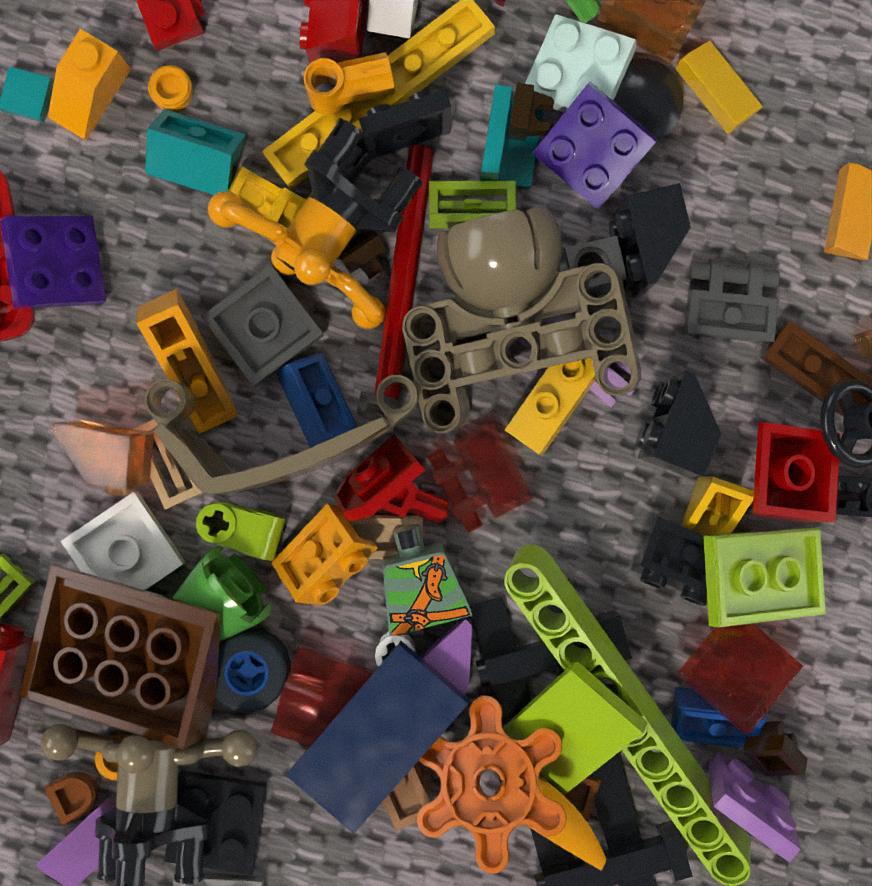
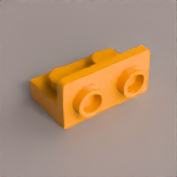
M327 503L271 564L295 602L321 606L332 601L338 595L339 588L352 575L365 568L369 557L378 547L372 540L360 538L337 505Z

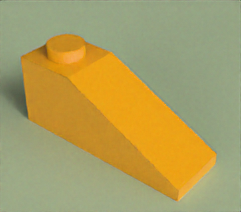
M175 289L138 306L136 324L165 375L170 380L186 385L195 396V407L189 417L198 433L201 434L238 417V412L211 353L179 290Z

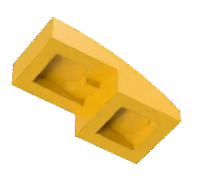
M244 167L238 169L228 191L239 196L245 207L282 224L286 229L306 201V199L287 188H279Z

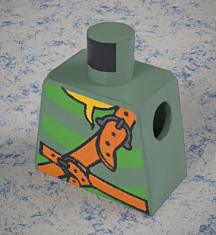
M418 524L407 525L394 530L393 533L399 553L383 557L389 635H400L472 616L468 597L443 543L436 542L424 546Z

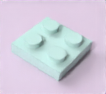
M555 14L525 84L534 85V91L552 97L554 99L553 109L565 113L590 81L609 98L614 100L637 48L636 39Z

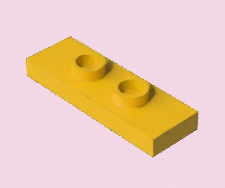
M600 336V338H601L604 342L611 343L610 341H608V340H606L605 338H603L602 336ZM592 358L548 367L507 425L505 431L537 454L543 456L596 381Z

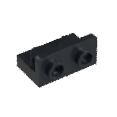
M661 517L654 518L638 560L633 561L631 570L641 574L640 581L658 589H665L666 585L682 591L680 595L682 599L696 605L706 606L707 586L704 535Z

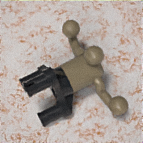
M55 724L45 731L40 742L42 752L48 758L56 761L67 759L72 756L76 748L102 753V757L108 762L118 763L116 807L95 820V837L99 839L97 879L104 881L116 880L115 886H145L146 859L151 856V851L175 841V882L181 884L201 882L204 879L203 852L204 841L209 838V820L177 804L178 765L193 764L202 758L223 755V758L230 765L241 767L251 763L256 757L258 750L254 736L244 730L232 731L224 737L200 740L186 749H181L134 733L127 735L121 741L112 736L73 729L65 724Z

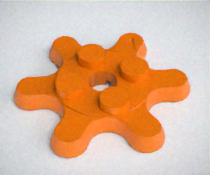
M481 696L475 699L470 706L471 729L468 735L457 743L449 742L440 736L420 758L419 762L422 765L432 768L440 777L441 790L435 800L424 805L419 810L417 824L419 830L429 838L440 837L456 826L468 829L476 843V863L484 872L495 874L504 870L509 863L508 838L516 827L527 825L545 836H555L565 828L567 817L563 806L544 796L538 785V776L541 769L560 756L562 741L560 736L549 728L538 729L524 740L510 738L502 727L503 711L498 700L490 696ZM488 769L497 772L500 779L503 780V785H501L499 793L495 796H488L482 791L480 786V777Z

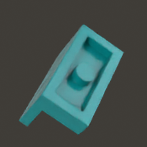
M495 84L480 181H516V187L529 189L532 184L536 158L532 153L538 146L539 136L526 137L525 141L508 139L514 99H511L512 87ZM543 110L535 113V117L539 121L542 120Z
M163 109L147 128L145 172L148 175L211 195L221 191H228L231 185L233 165L244 150L246 134Z

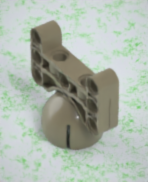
M533 207L526 211V216L520 210L496 213L454 225L450 230L440 232L437 242L438 263L444 279L457 295L454 299L417 306L411 309L403 320V333L422 419L431 431L447 433L465 425L470 416L466 385L592 358L597 383L605 393L612 396H622L633 391L639 385L641 366L620 274L612 267L602 263L559 272L562 257L561 233L556 219L549 208ZM605 272L612 281L611 290L606 296L595 298L589 291L590 279L597 273ZM577 312L574 319L548 325L546 322H543L544 319ZM427 314L431 315L436 323L435 332L430 338L424 337L420 331L421 319ZM517 317L518 322H512V318ZM607 317L616 318L621 325V335L613 343L604 342L598 334L600 322ZM489 333L487 334V339L466 344L458 342L459 339ZM520 337L525 338L530 343L532 350L530 358L524 363L517 361L512 354L513 343ZM435 357L439 358L445 365V374L440 381L434 380L429 373L430 362ZM614 362L625 363L631 371L630 382L625 387H616L608 379V369ZM443 400L448 401L455 410V417L450 424L443 422L438 414L439 405Z

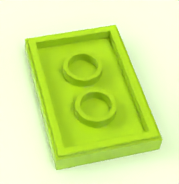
M820 527L704 536L709 626L726 627L826 614Z
M576 660L505 724L503 729L510 738L515 740H524L541 728H549L560 736L562 741L560 756L555 761L544 766L540 774L565 795L643 734L648 722Z

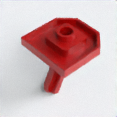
M395 434L345 476L333 497L341 512L350 522L372 516L379 509H384L404 518L409 512L429 521L440 523L447 517L449 502L446 499L421 490L412 482L425 469Z

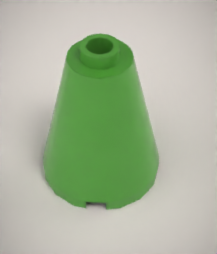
M216 546L203 555L172 599L220 612L219 642L262 623L270 616L272 606L271 601L264 606L261 594L266 591V588L255 571L236 553L228 558L220 553L224 547Z

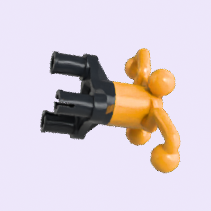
M339 118L318 151L313 150L304 163V166L308 169L312 192L287 229L282 224L245 207L239 196L231 191L216 193L208 203V214L211 221L221 228H231L239 224L268 238L276 245L271 254V262L273 268L278 273L288 276L296 274L297 278L306 285H317L326 281L340 289L354 303L351 309L354 322L363 329H373L383 322L386 315L383 303L379 298L370 295L350 274L335 267L334 263L356 231L395 232L404 219L401 214L417 190L421 188L423 181L406 168L399 167L397 174L380 199L374 198L373 200L353 185L366 165L372 160L368 153L364 152V154H361L363 149L357 146V143L364 135L352 123Z

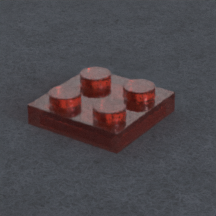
M754 623L714 627L678 669L676 674L746 735L753 730L804 666Z

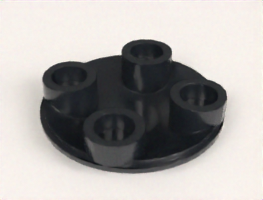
M646 58L631 59L613 100L657 138V141L674 129L681 117L684 103L682 88L674 73L665 65Z

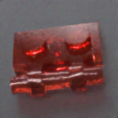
M492 422L453 442L461 456L460 459L450 463L442 448L427 456L435 471L431 475L437 485L442 484L453 504L450 508L456 520L461 519L468 533L483 525L475 511L477 508L487 504L495 519L533 499ZM467 469L480 491L469 498L457 477L459 473Z

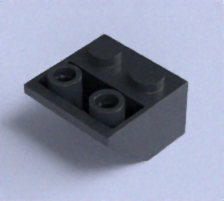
M680 183L627 195L613 214L614 221L609 222L610 237L617 236L624 260L627 279L623 282L624 289H631L633 298L641 297L658 282L691 228Z
M684 371L668 378L666 383L660 382L651 401V406L655 407L656 411L651 423L644 422L635 446L641 448L638 459L685 477H705L721 432L695 374Z

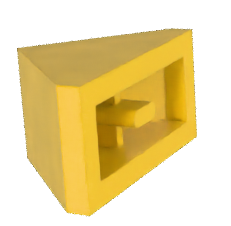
M713 476L698 477L681 526L704 536L730 534L752 503L754 491Z

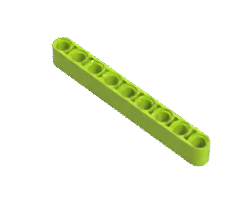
M537 545L521 547L516 551L504 577V585L508 593L564 671L577 660L598 680L599 678L611 680L614 683H602L648 722L643 734L622 749V752L711 876L717 882L724 885H741L750 876L751 840L748 833L713 806L710 779L551 555L544 548ZM520 568H529L538 577L526 576L521 572ZM555 605L561 608L563 613L552 612L546 606ZM572 642H582L589 648H579ZM651 750H658V751H661L662 753H655V752H653V751H651Z

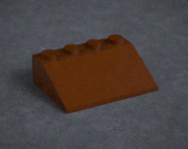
M53 564L50 566L19 697L174 747L186 749L204 739L207 735L217 692L221 613Z

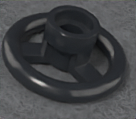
M845 379L832 386L823 400L820 412L821 431L828 449L839 461L851 467L860 468L872 464V446L863 454L852 453L857 440L872 439V386L858 379ZM850 392L860 394L868 403L856 405ZM837 403H839L844 415V432L841 439L837 435L834 421Z

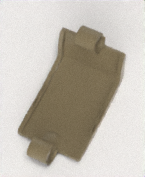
M391 375L383 379L376 391V401L384 412L385 418L376 419L289 457L245 471L231 473L217 453L190 428L182 429L183 421L193 413L195 407V396L192 390L179 382L170 379H160L152 383L145 394V406L158 424L153 428V431L196 487L207 494L234 493L261 488L326 467L356 453L393 431V427L414 411L418 402L417 390L413 382L401 375ZM394 385L404 386L410 392L409 403L401 409H392L385 403L386 391ZM175 389L180 396L179 406L175 411L166 413L161 405L162 397L166 391Z

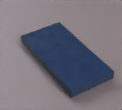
M400 641L290 768L286 776L354 834L465 709L470 699L404 642Z

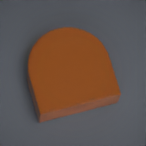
M83 772L68 773L44 786L62 826L85 816L98 800L99 791L96 782L91 776Z

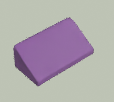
M108 797L43 857L36 866L43 873L64 886H78L98 867L99 839L95 837V820L116 807V803Z

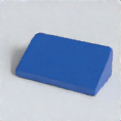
M323 351L286 364L276 373L310 448L358 427Z
M684 687L675 688L671 726L682 741L744 748L746 737L761 736L766 721V713L760 696Z

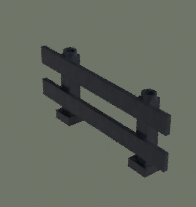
M501 596L470 605L484 658L475 661L482 687L491 684L494 698L498 700L502 707L503 727L531 702L525 677L557 668L561 675L564 670L543 640L516 647L505 603ZM555 605L546 606L552 612L563 613V610ZM614 610L597 615L600 626L624 660L632 659L620 615ZM572 642L579 648H589L582 642ZM618 753L589 775L601 780L595 804L608 850L603 851L607 860L602 871L580 858L575 859L572 853L531 829L542 872L534 874L537 886H655L652 875L668 870L675 881L693 877L681 833L672 820L655 825L658 836L642 840Z

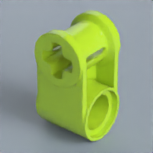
M217 502L205 506L199 512L196 518V528L198 534L210 543L235 549L251 557L274 561L286 518L255 508H245L228 502ZM221 511L223 512V520L229 522V527L223 528L216 533L214 532L215 524L209 522V517L215 516Z

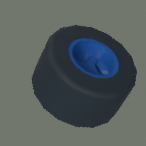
M256 628L246 629L220 643L216 698L219 702L236 712L248 713L265 709L279 698L290 679L291 660L287 647L276 635L264 629Z

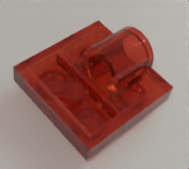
M299 646L291 671L283 687L270 733L310 746L375 670Z

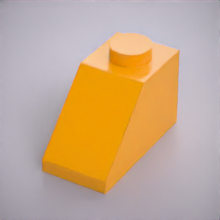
M80 28L56 67L48 118L87 141L131 70L120 53Z

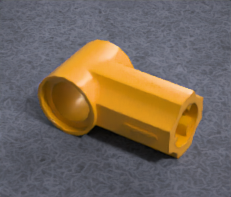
M386 52L338 63L328 58H320L312 61L304 72V84L308 101L317 113L323 115H333L339 112L346 104L395 94L392 71ZM322 83H332L336 85L332 90L328 92H321L316 90V88Z

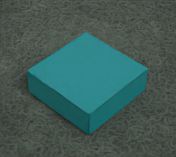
M9 67L0 97V110L3 113L44 123L51 101L54 80L48 76Z

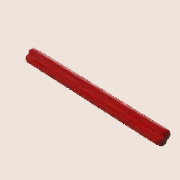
M412 145L408 152L406 169L423 181V185L417 190L401 214L404 219L397 229L374 390L375 397L378 385L383 379L391 375L402 376L406 352L403 320L405 315L412 309L434 155L431 148L424 145ZM401 385L390 387L386 391L385 401H397Z

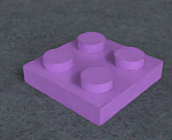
M718 752L708 764L713 806L790 862L801 850L796 832L797 826L789 807V799L775 786L769 785L766 787L757 781L752 771L738 759L730 761Z

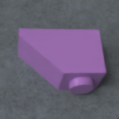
M468 617L459 619L420 655L422 659L463 694L469 690L472 623Z

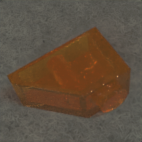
M83 420L52 423V434L86 483L104 486V492L112 495H129L133 488L149 485L154 433Z

